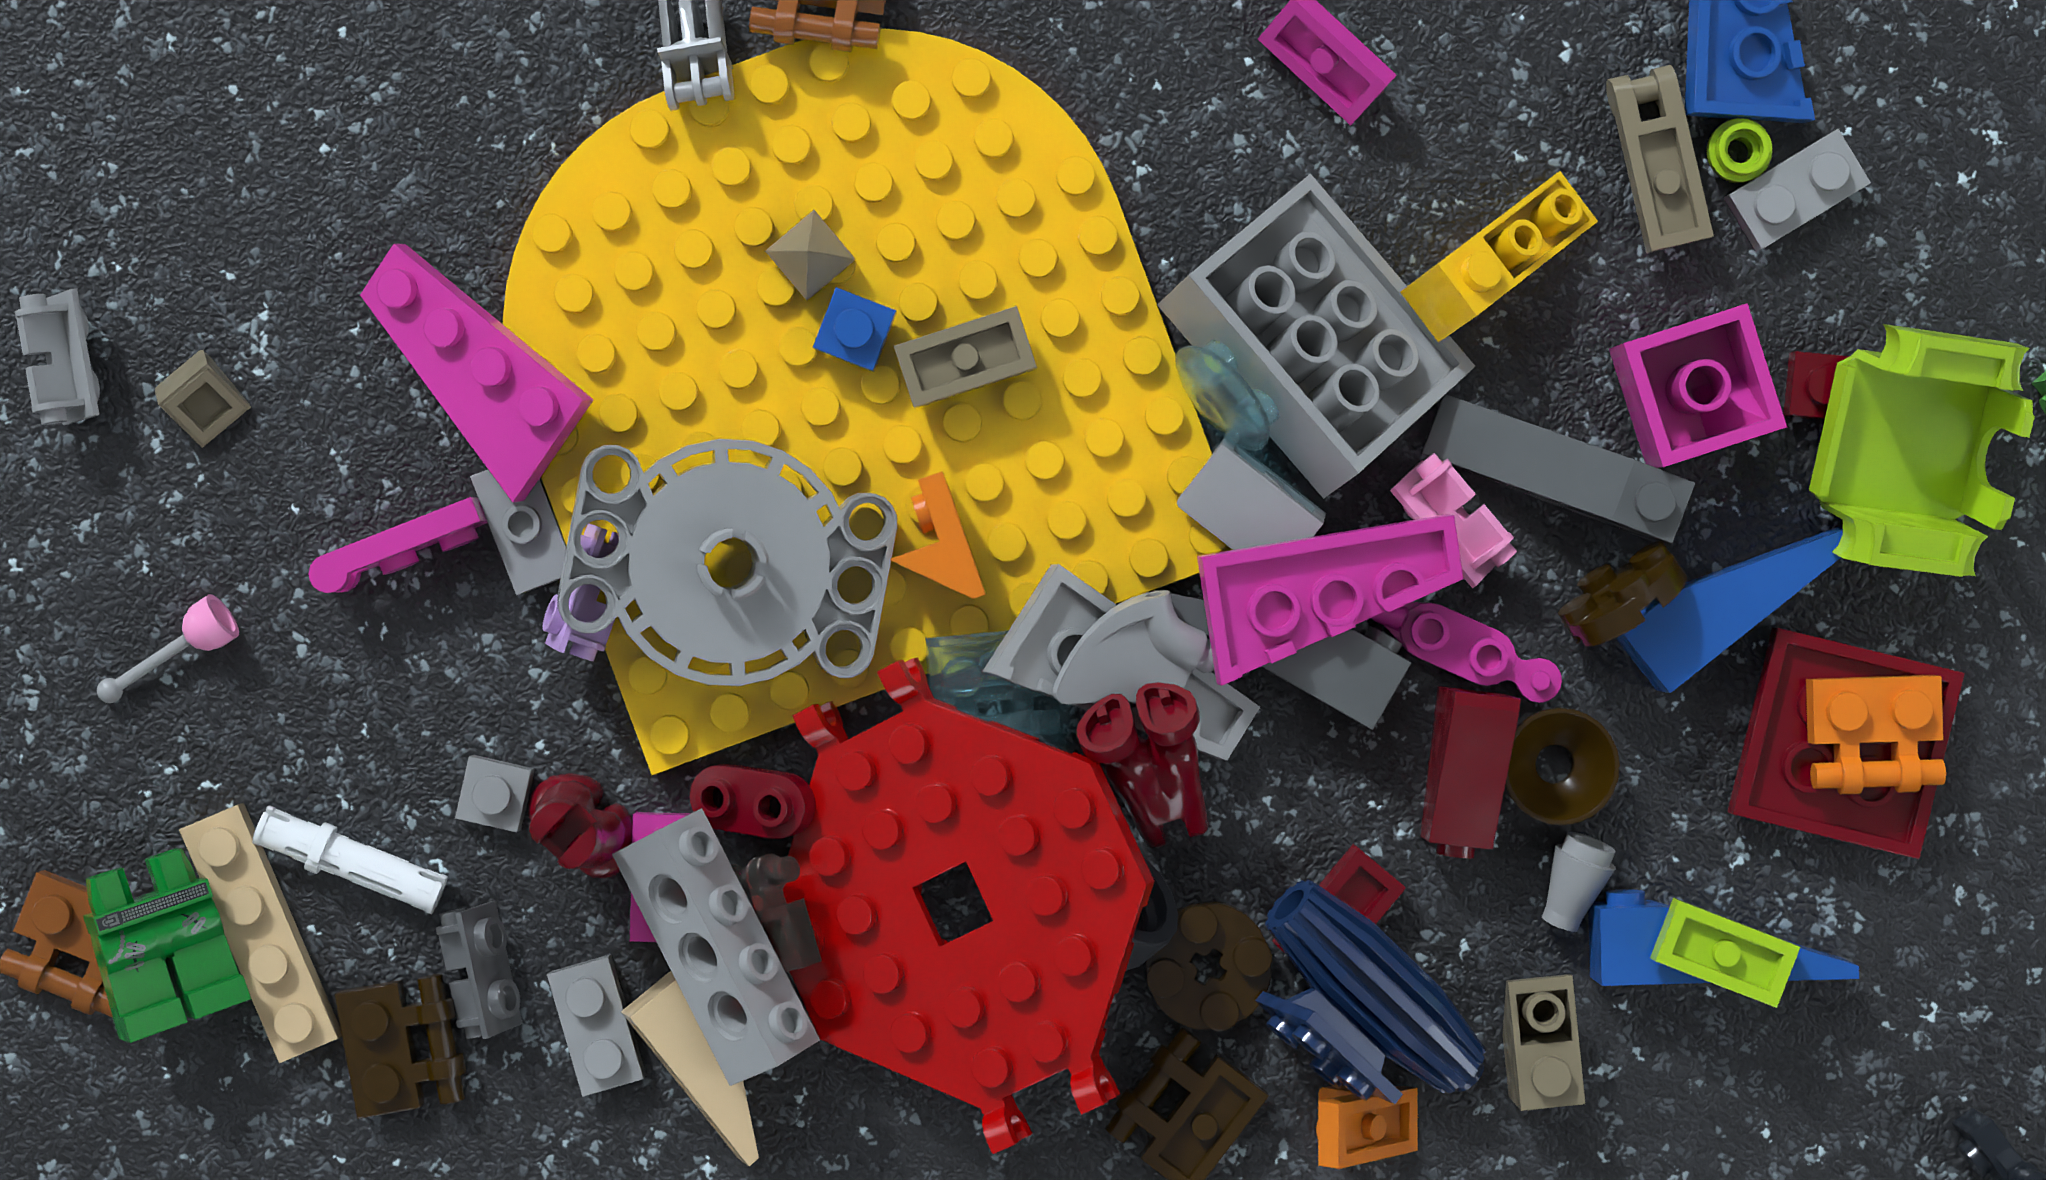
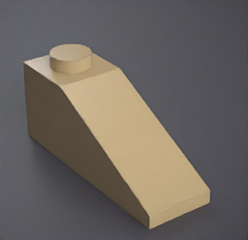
M670 971L623 1009L621 1013L735 1156L750 1166L759 1156L744 1082L741 1081L729 1086L672 971Z

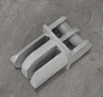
M658 0L663 47L657 48L662 62L664 90L670 111L678 110L680 102L695 100L697 105L701 106L707 104V98L723 95L725 101L734 100L733 66L727 53L722 0H705L709 38H705L702 17L696 0H679L681 41H679L678 25L671 1ZM719 71V76L705 78L704 76Z

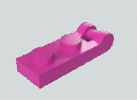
M477 497L466 498L321 555L310 565L309 580L313 587L320 592H347L356 587L360 581L361 573L380 566L383 575H387L418 563L419 558L416 551L439 542L442 551L445 552L475 541L479 538L475 528L488 523L480 501Z

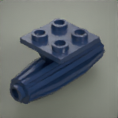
M1308 879L1306 882L1303 880L1297 882V885L1288 888L1276 900L1273 908L1267 914L1268 920L1265 921V926L1311 988L1286 1000L1262 991L1255 1001L1272 1016L1266 1025L1275 1035L1295 1049L1300 1044L1315 1057L1309 1065L1320 1077L1337 1089L1344 1085L1352 1093L1365 1101L1371 1095H1374L1393 1104H1396L1403 1094L1381 1074L1385 1057L1443 1094L1445 1091L1447 1093L1455 1092V1089L1459 1092L1465 1091L1480 1079L1484 1071L1483 1061L1485 1057L1483 1054L1486 1052L1483 1044L1442 988L1375 923Z

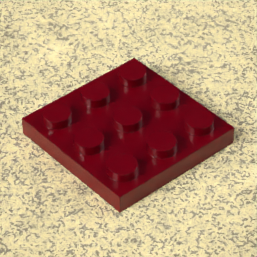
M1772 627L1727 812L1919 859L1937 785H1922L1918 792L1898 793L1894 786L1863 787L1860 794L1841 795L1836 788L1814 789L1810 777L1811 765L1813 763H1834L1833 744L1808 743L1806 679L1913 675L1941 676L1943 740L1918 741V756L1920 760H1944L1965 673ZM1891 742L1860 743L1861 761H1891Z

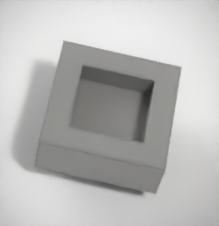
M477 755L469 756L455 819L513 832L521 831L535 769Z

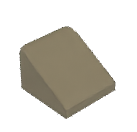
M204 350L194 354L155 388L158 405L202 448L251 408L248 401Z

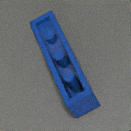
M1843 525L1688 581L1681 592L1664 608L1657 597L1641 611L1646 621L1615 639L1657 691L1671 693L1839 560L1841 557L1832 551L1838 546L1843 535Z
M1620 889L1606 891V901H1594L1588 910L1590 978L1601 986L1711 983L1658 963L1650 958L1670 905L1653 900H1645V891ZM1795 944L1800 947L1788 981L1859 979L1858 965L1844 958Z

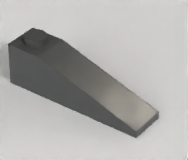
M1447 394L1441 398L1420 453L1428 457L1435 453L1442 462L1449 459L1452 463L1451 465L1650 542L1662 541L1664 544L1673 543L1695 486V482L1632 458Z
M1170 593L1178 618L1204 631L1209 636L1204 600ZM1369 625L1364 635L1354 630H1347L1334 637H1326L1297 650V653L1275 663H1267L1261 667L1373 730L1411 662L1397 655L1403 645L1402 643Z

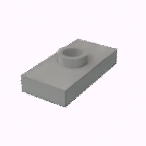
M488 469L470 476L516 595L524 594L561 579L567 546L541 477L524 501L512 502Z

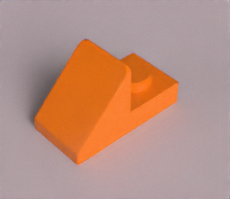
M942 471L919 479L918 482L922 493L911 497L923 534L935 530L939 542L896 556L890 560L972 599L986 595L944 472Z
M1334 1086L1319 1089L1318 1121L1316 1126L1318 1166L1342 1169L1418 1151L1417 1087L1395 1086L1403 1094L1396 1104L1371 1095L1365 1101L1345 1086H1341L1340 1089Z

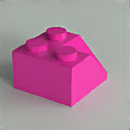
M1748 303L1609 348L1645 464L1655 468L1666 467L1787 427Z

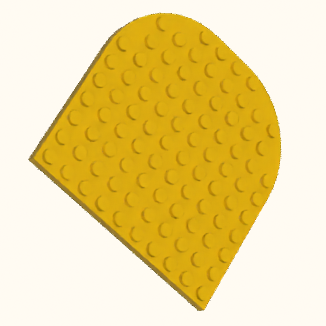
M881 29L878 49L853 46L852 52L832 50L831 43L801 40L795 42L794 45L788 44L732 65L734 100L725 101L723 95L707 98V104L698 106L695 100L680 102L678 110L670 111L665 91L638 102L609 120L583 141L559 167L541 192L525 222L513 254L506 284L503 325L593 399V402L541 476L566 546L581 467L585 458L592 450L603 445H618L626 448L637 457L644 473L657 460L687 445L715 439L750 440L783 450L809 467L832 492L838 506L848 497L857 493H874L886 498L893 505L897 514V532L892 558L939 542L935 530L923 534L911 497L922 493L918 482L919 479L943 471L986 595L972 599L891 561L874 655L870 665L861 674L852 678L833 676L825 672L816 663L813 653H811L802 663L772 679L743 686L707 685L672 673L650 659L625 632L617 616L608 637L605 651L652 775L795 723L792 715L811 705L819 704L821 706L833 701L835 707L884 690L885 688L877 671L898 660L906 662L918 657L925 674L998 648L1051 564H1060L1116 604L1199 573L1197 556L1233 550L1177 506L1179 496L1207 463L1212 452L1117 195L1103 164L1086 136L1065 110L1046 92L1013 67L983 51L951 39L922 32ZM719 71L704 76L705 78L719 76ZM815 210L856 260L807 301L765 251L810 212ZM836 287L897 311L874 372L813 348ZM1017 306L1037 369L914 409L894 346ZM728 449L729 462L750 463L764 468L771 458L750 450ZM713 450L690 455L671 466L678 475L691 467L712 463ZM607 455L600 458L595 463L592 471L595 485L605 493H617L623 490L630 479V469L627 463L616 455ZM785 464L783 465L779 475L794 484L806 498L817 493L802 475ZM660 474L648 483L652 493L664 484ZM871 503L858 505L849 517V527L852 533L861 540L875 538L881 532L884 525V517L881 510ZM825 505L816 511L822 524L830 516ZM606 520L590 522V524L607 530L604 539L605 543L609 542L612 532L617 533L615 527ZM587 525L583 528L581 535H584ZM732 537L719 542L711 550V553H706L704 565L708 566L710 576L717 585L732 587L741 583L748 576L752 567V556L748 547L740 539ZM859 566L844 570L837 582V590L840 597L848 603L864 601L872 589V579L869 573ZM600 589L596 601L606 604V597ZM634 600L625 608L631 621L640 614ZM651 626L640 633L656 651L674 661L677 648L663 640ZM840 630L833 633L826 643L827 658L833 665L838 667L852 664L860 653L859 639L849 630ZM803 631L792 641L797 649L807 642ZM779 649L764 658L744 662L745 673L766 669L786 657ZM692 657L688 668L706 674L730 675L728 663H715Z

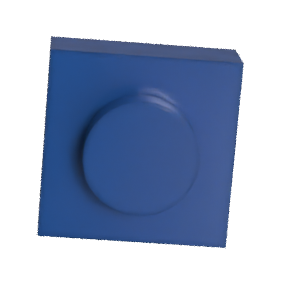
M836 287L813 348L874 372L897 311Z

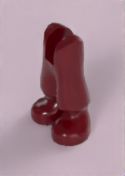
M1161 682L1148 683L1138 689L1136 705L1143 728L1148 735L1146 740L1137 734L1130 704L1122 694L1108 695L1088 709L1077 725V738L1082 751L1091 760L1102 763L1114 790L1127 807L1147 847L1155 848L1165 845L1163 823L1182 819L1185 822L1190 837L1205 833L1208 830L1207 810L1199 777L1197 743L1193 736L1200 722V711L1192 693L1178 685Z
M573 773L552 775L538 784L530 796L528 811L531 820L529 826L531 838L537 844L541 843L558 859L557 863L563 868L573 870L580 868L583 873L592 878H607L620 872V869L612 854L632 844L633 820L625 806L617 803L607 806L603 810L595 809L604 791L601 784L589 776Z

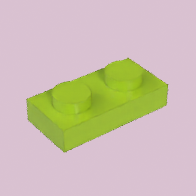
M1673 898L1650 958L1658 963L1777 1008L1800 947Z

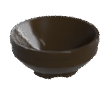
M1566 708L1542 710L1527 717L1516 727L1505 787L1510 798L1519 809L1534 819L1556 825L1579 823L1596 814L1613 795L1619 778L1620 763L1618 751L1608 731L1590 715ZM1549 745H1560L1571 756L1570 772L1567 777L1559 782H1546L1541 779L1536 771V758L1539 752Z

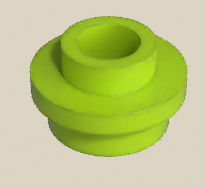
M1745 118L1729 120L1715 129L1707 144L1709 165L1720 178L1728 182L1745 183L1760 176L1767 169L1771 161V139L1766 130L1755 121ZM1731 141H1741L1746 145L1748 157L1744 163L1735 162L1730 158L1728 146Z

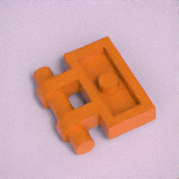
M1913 675L1806 679L1808 743L1833 744L1834 763H1813L1811 765L1810 777L1814 789L1836 788L1841 795L1860 794L1863 787L1894 786L1898 793L1918 792L1922 785H1943L1945 783L1946 767L1942 759L1920 760L1918 756V741L1943 740L1941 676ZM1891 742V761L1862 762L1860 758V743Z

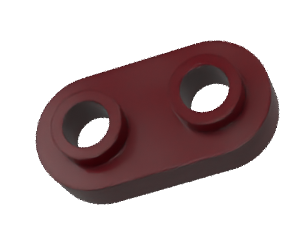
M736 764L716 765L702 770L694 779L690 790V803L693 812L702 808L711 827L718 830L781 839L803 832L810 825L815 814V798L812 789L804 779L787 772ZM716 787L721 790L724 797L721 808L716 806L713 799V791ZM773 796L781 804V812L778 818L770 811L769 804Z

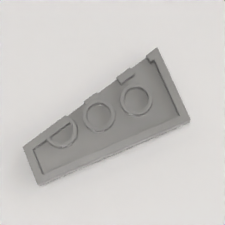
M1051 564L982 672L1054 698L1052 693L1054 683L1075 645L1099 618L1117 605L1060 564ZM1195 668L1190 673L1184 689L1192 693L1200 711V722L1193 734L1196 739L1198 752L1216 759L1228 760L1260 709V706L1229 684L1218 685L1215 674L1212 672L1202 673ZM1097 702L1070 705L1087 711ZM1129 702L1134 715L1136 729L1145 732L1136 703Z

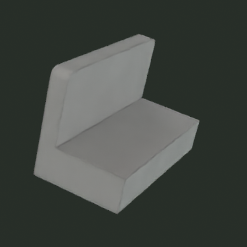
M1227 435L1177 500V506L1233 550L1313 537L1323 525L1326 515L1323 510Z

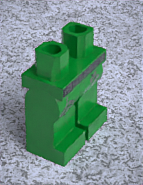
M182 848L171 849L145 859L155 891L136 898L132 896L124 868H116L86 878L88 902L92 913L83 915L88 934L91 936L93 950L118 1037L130 1043L187 1023L186 1017L198 1019L251 999L245 979L238 972L224 934L223 924L212 899L213 894L208 879L196 878L194 869Z

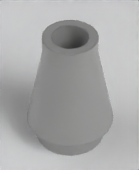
M1567 832L1563 844L1555 845L1547 903L1542 915L1543 920L1558 928L1577 932L1582 919L1616 870V867L1611 863L1616 852L1615 849L1590 836L1576 832Z

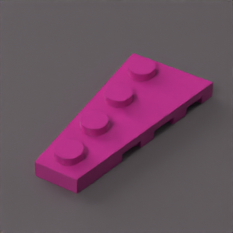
M393 244L360 296L512 502L524 501L593 402V399L406 244Z
M1447 514L1197 556L1216 683L1221 686L1243 677L1242 674L1267 663H1275L1297 653V650L1329 636L1334 637L1378 614L1390 612L1463 580L1454 515Z

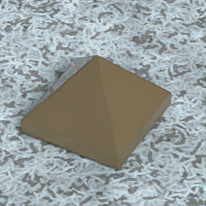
M815 210L810 212L765 251L807 301L856 260Z

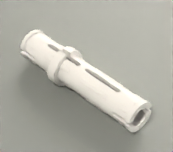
M270 805L263 812L252 843L272 851L275 850L305 863L304 869L317 874L320 870H323L330 874H335L365 888L408 903L431 915L439 903L448 876L424 869L409 863L407 860L349 839V837L337 833V827L324 822L319 826L309 821L306 822Z

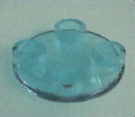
M1215 339L1211 340L1203 348L1199 346H1185L1181 348L1175 357L1176 369L1187 396L1203 420L1217 433L1244 449L1257 451L1265 447L1269 441L1270 426L1280 417L1279 411L1273 400L1266 393L1259 389L1252 390L1236 371L1238 363L1231 350Z

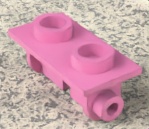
M1433 453L1424 461L1421 460L1390 491L1413 520L1447 514L1454 515L1463 578L1474 588L1495 566H1501L1517 552L1510 543L1514 537L1510 532H1507L1485 504L1470 515L1465 511L1462 506L1476 495L1475 492L1454 469L1449 459L1442 462Z

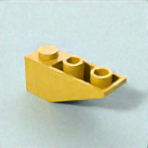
M1559 171L1413 281L1400 293L1439 343L1483 312L1597 223L1598 220L1562 172Z

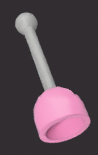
M208 594L193 604L184 615L182 623L183 635L120 677L102 680L97 686L99 699L105 703L118 701L123 694V689L189 645L196 649L207 651L223 647L239 636V628L233 615L220 599L212 594Z

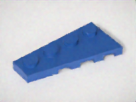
M1689 0L1685 93L1686 116L1729 119L1745 118L1749 120L1807 123L1815 120L1811 98H1805L1800 68L1805 66L1800 40L1794 41L1788 4L1793 2L1792 0Z

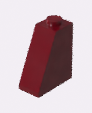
M1437 686L1420 837L1430 843H1437L1436 854L1457 858H1474L1475 848L1493 850L1521 699L1502 693Z

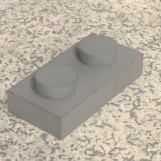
M1836 129L1724 197V200L1757 252L1856 193L1871 182L1840 130Z
M605 955L549 972L547 974L582 1097L644 1079L646 1071L633 1027L621 1013L627 1006L612 955Z

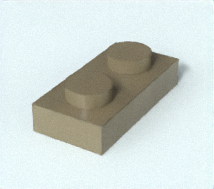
M1017 306L894 346L914 409L1037 369Z

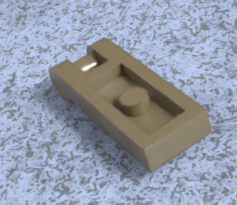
M1672 65L1651 69L1649 76L1630 80L1628 75L1607 79V98L1612 114L1615 116L1646 254L1714 237L1680 87ZM1655 101L1659 109L1660 118L1641 122L1638 105Z

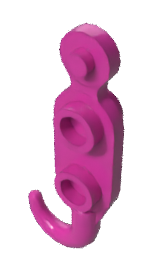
M1411 602L1371 618L1375 622L1384 625L1403 644L1402 646L1415 657L1473 683L1488 686L1498 684L1504 680H1510L1516 685L1523 697L1539 703L1554 698L1561 688V672L1550 660L1542 658L1520 659L1515 653L1513 644L1506 635L1442 605L1429 602Z

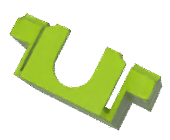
M1883 324L1886 330V345L1882 352L1857 349L1850 357L1837 362L1809 491L1819 500L1823 509L1843 519V535L1838 546L1832 551L1839 557L1881 567L1959 577L1976 576L1974 572V559L1981 543L1988 536L1956 519L1967 515L1992 529L2002 530L2007 520L2011 518L2015 498L1993 488L1989 484L1985 471V461L1990 441L1999 429L2002 428L2018 436L2030 438L2035 417L2033 415L2032 400L2011 392L2013 390L2023 391L2020 384V365L2024 354L2030 348L2012 342Z

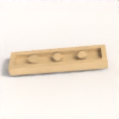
M245 804L235 805L179 829L199 878L208 879L213 894L212 899L219 912L228 945L238 969L245 979L251 999L278 1062L282 1063L341 1037L342 1032L264 848L252 843L255 827Z

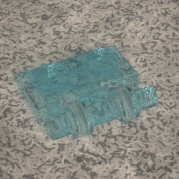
M1009 630L925 638L928 685L935 699L958 707L957 710L987 722L995 721L1034 737L1061 733L1058 709L1034 711L1033 697L1046 695L982 672ZM1012 700V713L977 716L976 703Z

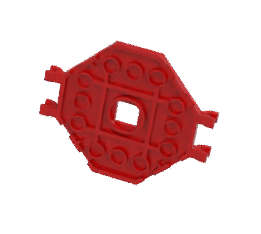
M912 658L906 662L898 660L877 671L887 693L895 702L901 705L903 712L848 739L843 728L840 713L833 701L821 706L819 704L811 705L792 715L803 738L811 746L815 747L819 754L809 785L815 798V814L810 825L803 832L793 837L768 925L820 1040L980 1108L984 1115L982 1119L983 1132L992 1154H995L1033 1134L1012 1096L1017 1091L1069 1069L1071 1073L1070 1085L1072 1094L1081 1115L1104 1105L1108 1100L1120 1095L1117 1085L1106 1069L1099 1052L1107 1030L1104 1028L1114 995L1120 990L1134 947L1132 939L1142 908L1147 906L1155 881L1099 762H1095L1076 752H1065L1039 742V738L995 721L987 722L957 710L958 707L935 699L929 688L927 677L919 658ZM966 862L993 921L955 940L947 942L940 937L921 896L922 884Z

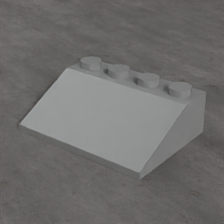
M1311 174L1192 271L1157 304L1323 499L1359 474L1475 367L1450 336H1447L1439 343L1400 293V291L1407 287L1406 284Z

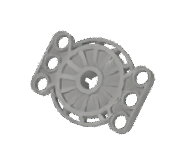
M715 439L687 445L657 460L644 473L637 457L630 450L618 445H603L592 450L585 458L581 467L558 590L557 609L562 620L573 630L581 633H596L606 629L618 616L625 632L650 659L678 676L707 685L743 686L769 680L799 665L811 653H813L816 663L825 672L839 678H852L861 674L870 665L874 655L891 564L890 559L892 558L897 532V514L893 505L886 498L874 493L854 494L838 506L832 492L809 467L783 450L755 441ZM728 449L750 450L771 458L764 468L750 463L729 462ZM713 450L712 463L691 467L678 475L671 466L690 455ZM607 455L621 457L630 469L628 484L617 493H605L593 481L592 471L595 463ZM785 464L802 475L817 493L806 498L794 484L779 475L783 465ZM660 474L664 484L652 493L648 483ZM863 503L876 505L884 517V525L881 532L870 540L858 539L849 527L851 512ZM825 505L830 516L822 524L816 511ZM594 520L610 522L618 533L616 549L610 555L603 558H595L588 555L581 545L583 528ZM735 537L748 547L752 556V567L748 576L741 583L732 587H721L712 580L708 566L704 565V558L706 553H711V550L719 542ZM855 566L862 567L869 573L872 579L871 592L864 601L859 603L845 602L837 590L838 579L844 570ZM582 585H595L604 592L606 597L604 613L592 622H582L575 619L569 610L571 593ZM634 600L640 614L631 621L625 608ZM651 626L663 640L677 648L674 661L656 651L640 633ZM840 630L852 631L860 642L858 658L847 666L838 667L833 665L826 655L828 638ZM803 631L807 642L797 649L792 641ZM779 649L786 657L766 669L745 673L744 662L764 658ZM692 657L709 662L728 663L730 675L706 674L690 669L688 665Z

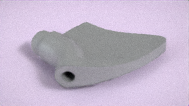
M1153 591L1132 597L1110 609L1081 637L1059 672L1052 689L1053 697L1062 704L1070 705L1094 703L1111 694H1122L1129 702L1136 703L1138 689L1148 683L1161 682L1175 684L1184 688L1190 673L1195 668L1202 673L1214 671L1210 639L1207 638L1204 631L1178 618L1173 607L1170 591Z

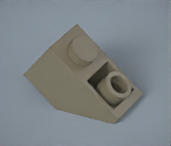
M1565 974L1507 980L1502 1035L1509 1098L1521 1111L1585 1104L1573 976Z

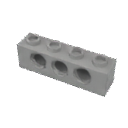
M702 808L612 854L729 1086L775 1068L820 1041Z

